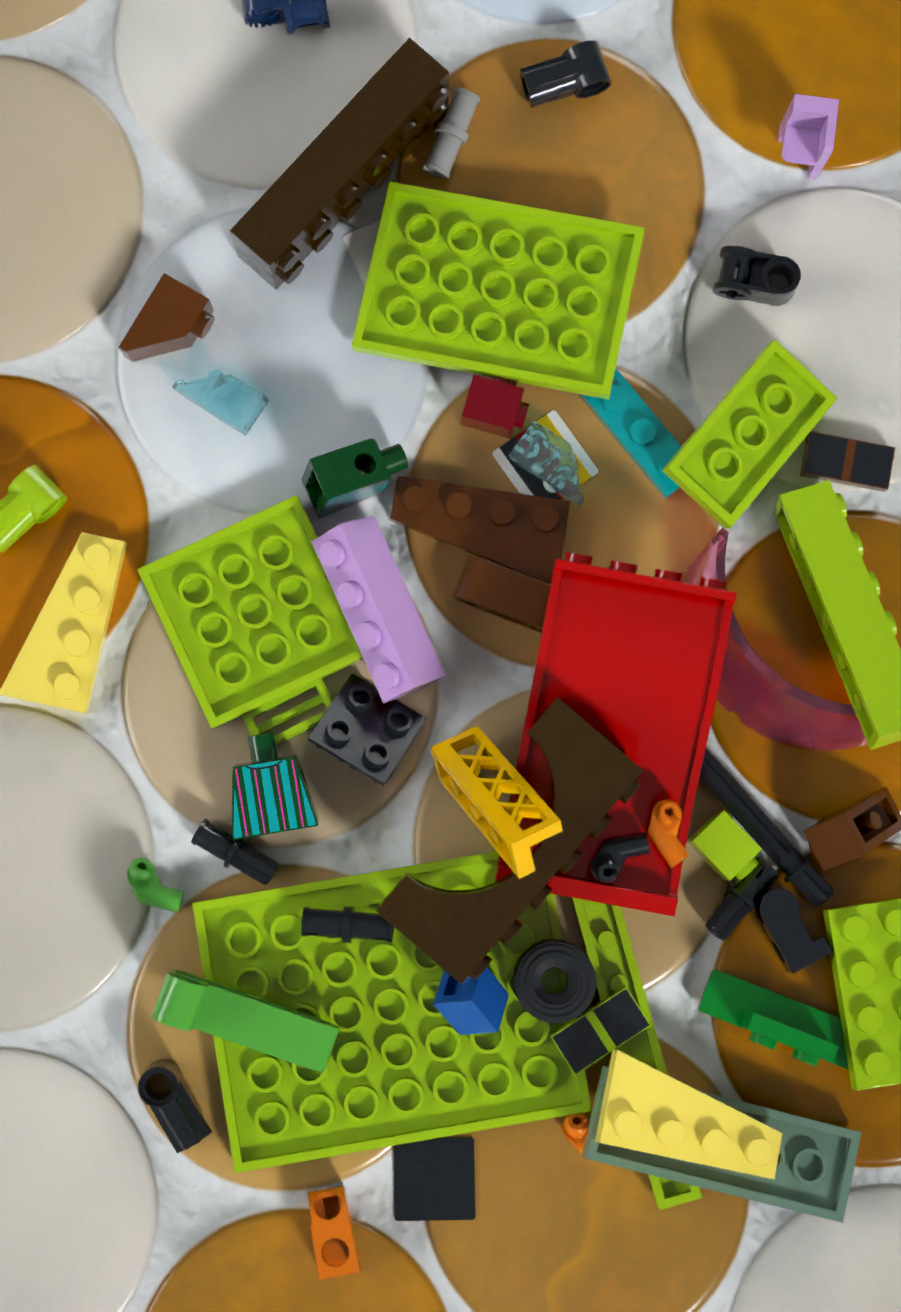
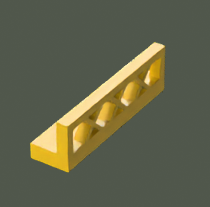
M478 725L430 747L439 781L515 875L520 879L534 872L535 866L530 846L563 831L561 820ZM474 744L479 746L476 755L457 754V752ZM481 769L499 770L496 779L478 778ZM501 793L520 794L517 803L498 802ZM522 817L537 818L543 821L524 831L519 827Z

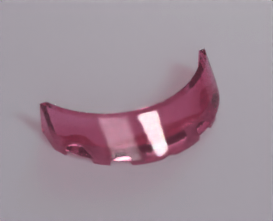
M722 527L691 563L687 570L685 583L699 585L700 577L726 581L725 555L729 534L726 529ZM732 611L716 698L725 710L737 714L741 723L746 727L781 744L784 743L795 747L821 751L842 750L868 745L851 704L833 702L817 697L794 686L778 675L752 648Z

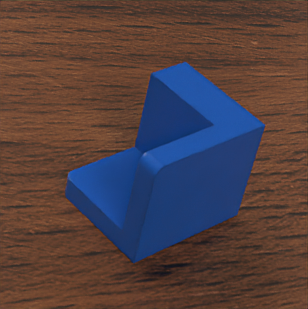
M488 968L475 981L468 976L462 984L444 970L433 1005L461 1035L498 1032L507 1004L508 992Z

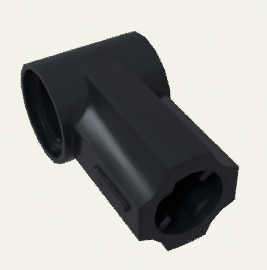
M595 40L575 44L564 51L560 57L520 69L522 88L531 108L575 95L576 98L592 97L607 90L612 84L599 44Z
M159 1059L146 1067L138 1082V1093L142 1101L150 1106L176 1153H179L199 1143L211 1134L212 1130L184 1084L180 1068L174 1062ZM156 1073L167 1075L172 1082V1089L167 1093L155 1092L150 1087L149 1077Z

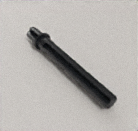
M706 747L699 779L786 875L784 881L786 883L791 881L813 906L818 907L824 904L833 895L834 890L811 864L813 861L812 857L808 856L805 858Z

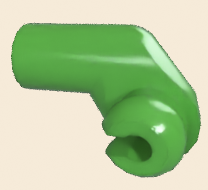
M140 857L133 860L127 870V878L137 900L144 905L179 913L184 891L162 886L154 865L149 859Z

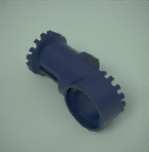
M241 0L244 22L246 25L249 24L250 27H252V23H254L255 28H258V24H261L262 28L265 25L272 26V24L286 22L288 34L294 33L296 28L321 25L324 29L330 28L326 0Z

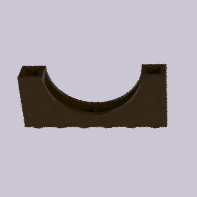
M558 697L552 701L526 732L539 746L548 763L553 785L551 810L561 820L563 831L539 842L531 854L535 871L520 879L512 871L502 879L491 884L467 890H449L434 887L418 880L407 872L376 909L377 913L460 984L468 976L475 981L492 961V958L487 955L488 952L498 941L506 945L522 926V923L517 920L528 905L535 910L552 891V888L547 884L558 870L566 874L582 855V852L577 848L588 835L596 839L612 820V817L607 814L618 799L625 804L642 785V782L637 777L643 769Z

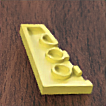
M84 532L81 533L3 683L0 695L88 714L127 543L125 541Z
M612 1050L595 1138L596 1142L775 1179L783 1133L619 1050Z

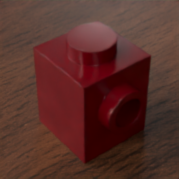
M473 374L462 413L461 425L511 439L514 427L523 429L529 403L522 402L525 388L518 387L517 382L501 377L489 379Z

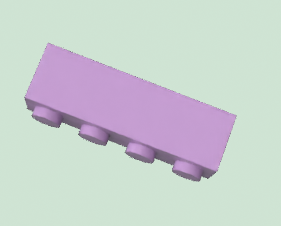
M375 516L341 523L311 541L383 703L417 692L444 678L446 674Z

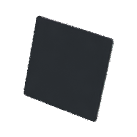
M435 1138L394 1146V1209L396 1221L475 1219L473 1138Z

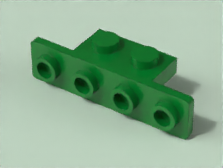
M714 969L710 972L698 1005L700 1012L751 1031L749 1041L775 1050L777 1042L794 1048L791 1057L817 1067L819 1060L822 1059L848 1070L840 1018Z

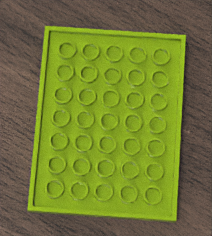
M497 851L192 903L204 979L314 1016L340 1027L325 1072L312 1070L213 1035L234 1173L592 1111L585 1070L575 1076L550 1037L552 1033L572 1020L562 1023H549L533 1017L520 1004L513 986L515 965L521 954L528 947L546 939L562 940L555 894L549 893L535 910L528 905L517 918L522 923V926L506 945L498 941L488 952L487 955L492 958V961L487 968L508 992V1000L498 1032L468 1035L459 1034L433 1005L444 969L395 927L392 943L353 939L352 943H342L341 938L302 936V913L304 907L344 911L345 906L354 907L355 912L377 913V907L407 872L418 880L438 888L467 890L482 887L495 882V872L499 858ZM557 967L547 969L541 978L543 989L551 994L563 991L567 985V975L564 970Z

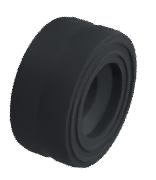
M546 939L536 942L521 954L515 965L513 986L520 1004L530 1015L544 1022L562 1023L576 1018L589 1006L596 989V974L590 959L579 947L561 939ZM552 967L564 970L567 975L565 989L557 994L548 993L541 984L543 973Z

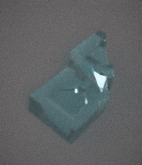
M220 370L208 372L209 376L185 382L184 379L175 381L172 388L176 392L245 436L269 402V399L262 392L231 374L224 376Z
M533 421L509 454L510 459L516 465L547 482L555 492L581 506L584 502V497L580 489L577 471L579 470L578 462L573 454L570 443Z

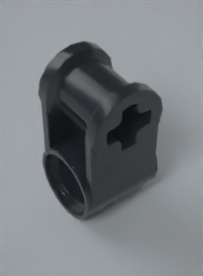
M724 246L720 249V258L723 259L719 282L714 283L713 293L731 300H747L771 306H781L793 297L801 279V271L798 264L786 256L757 252L741 246ZM735 267L738 268L736 279H734ZM772 274L783 275L788 280L789 287L784 289L773 287L769 283L768 276Z

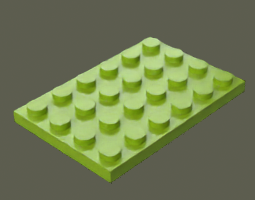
M389 181L351 347L355 352L492 378L501 377L518 383L609 400L643 245L645 227Z

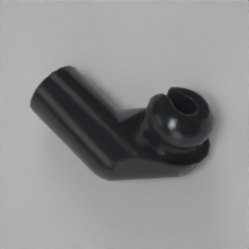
M646 832L605 839L591 861V872L595 879L603 883L613 882L617 879L626 858L649 854L650 850Z

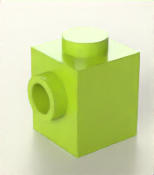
M725 810L717 811L687 840V843L723 880L731 881L734 877L739 881L746 877L759 863L754 857L762 850Z

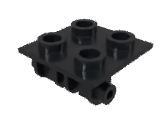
M351 673L308 737V740L315 744L317 748H322L338 758V761L345 762L353 770H358L371 778L373 782L384 786L391 778L396 766L427 718L396 699L383 703L375 686Z

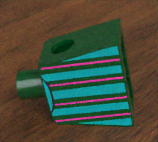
M370 438L309 459L301 480L317 518L320 519L382 493L391 480L390 475L407 469L408 461L399 443L380 450L376 440Z
M274 732L248 736L252 762L236 764L232 770L233 840L318 826V813L298 756L278 757Z

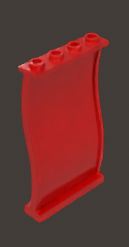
M566 552L565 560H554L545 617L515 769L549 808L552 809L553 785L548 763L539 746L526 732L552 701L558 697L643 769V771L637 777L642 782V785L625 804L618 799L607 812L612 817V820L596 839L588 835L577 849L582 852V855L566 874L558 870L547 884L552 888L551 894L675 917L683 861L671 868L649 837L648 828L654 806L664 799L673 800L680 806L682 811L677 838L683 847H686L737 592L726 591V581L700 577L699 585L681 582L683 573L655 569L654 577L636 574L638 565L611 560L608 569L592 566V556ZM510 793L509 803H517L520 794ZM522 817L519 827L524 831L543 821L537 818ZM646 832L650 850L649 854L626 858L617 879L613 882L603 883L595 879L591 872V861L605 839ZM538 843L530 846L531 853L536 848ZM500 855L497 861L495 881L502 879L512 872Z

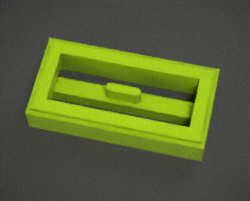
M320 678L242 715V718L251 735L262 734L323 703L328 709L333 700L323 679ZM317 687L320 695L256 725L253 718ZM327 710L275 735L276 746L316 727Z

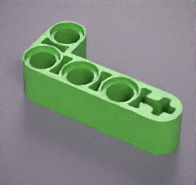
M171 970L166 973L151 1015L153 1020L167 1026L185 1031H191L194 1028L320 1072H325L340 1029L339 1026L328 1021L180 970Z

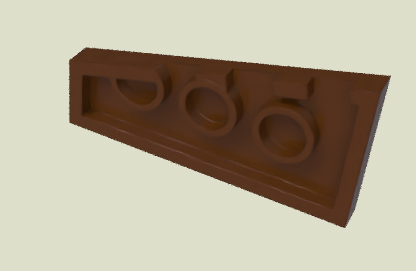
M397 475L391 521L438 541L454 545L479 558L483 557L516 572L551 584L554 560H562L570 501Z

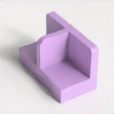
M795 94L779 125L778 142H783L782 158L786 162L809 165L808 178L817 179L833 152L839 100Z

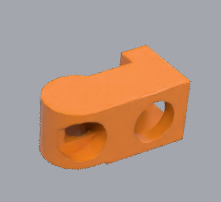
M345 1186L308 1192L312 1221L310 1226L319 1280L360 1272L362 1264Z

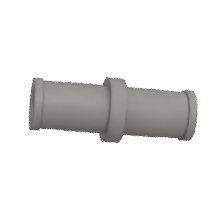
M464 88L454 89V95L443 122H438L434 132L437 137L426 164L423 166L425 172L439 179H449L450 171L460 146L466 145L469 134L467 129L477 104L481 100L478 95Z

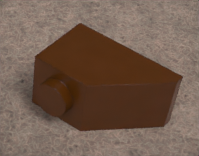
M163 273L120 343V351L126 359L134 362L192 347L197 337L203 339L213 325L215 316L212 315L214 309L210 299Z
M884 787L824 817L803 832L808 840L812 854L817 858L823 871L865 855L901 830V814L887 787Z

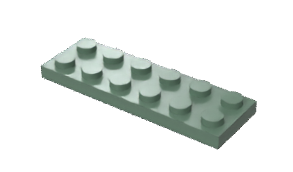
M602 1066L581 1157L843 1223L862 1132L700 1091L783 1133L775 1179L598 1143L595 1141L609 1071V1067Z

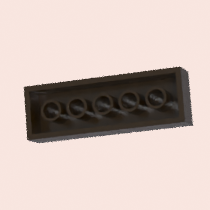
M409 37L230 230L238 257L275 290L283 282L286 284L292 283L304 268L302 262L313 250L316 253L320 252L330 242L334 234L332 229L342 219L348 221L358 212L363 203L360 199L371 187L374 190L380 188L390 176L392 171L390 167L400 156L403 159L407 158L416 149L420 142L418 136L429 125L434 128L438 122L444 119L449 109L447 106L450 93L449 71Z

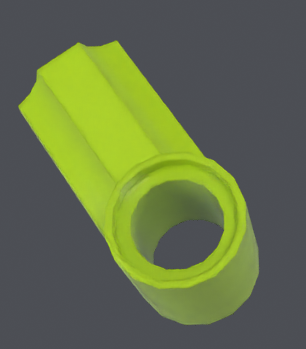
M32 465L21 472L9 485V493L0 500L1 553H4L35 523H42L51 518L67 500V496L38 465Z

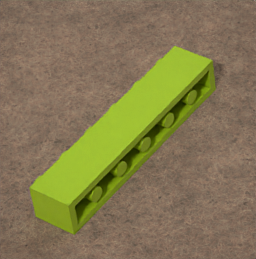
M829 480L781 494L773 511L868 746L870 750L901 741V649L895 637L897 635V627L889 610L884 611L878 597L880 595V586L873 571H867L864 564L861 539L855 531L851 532L845 519L847 517L845 501L840 493L835 494Z

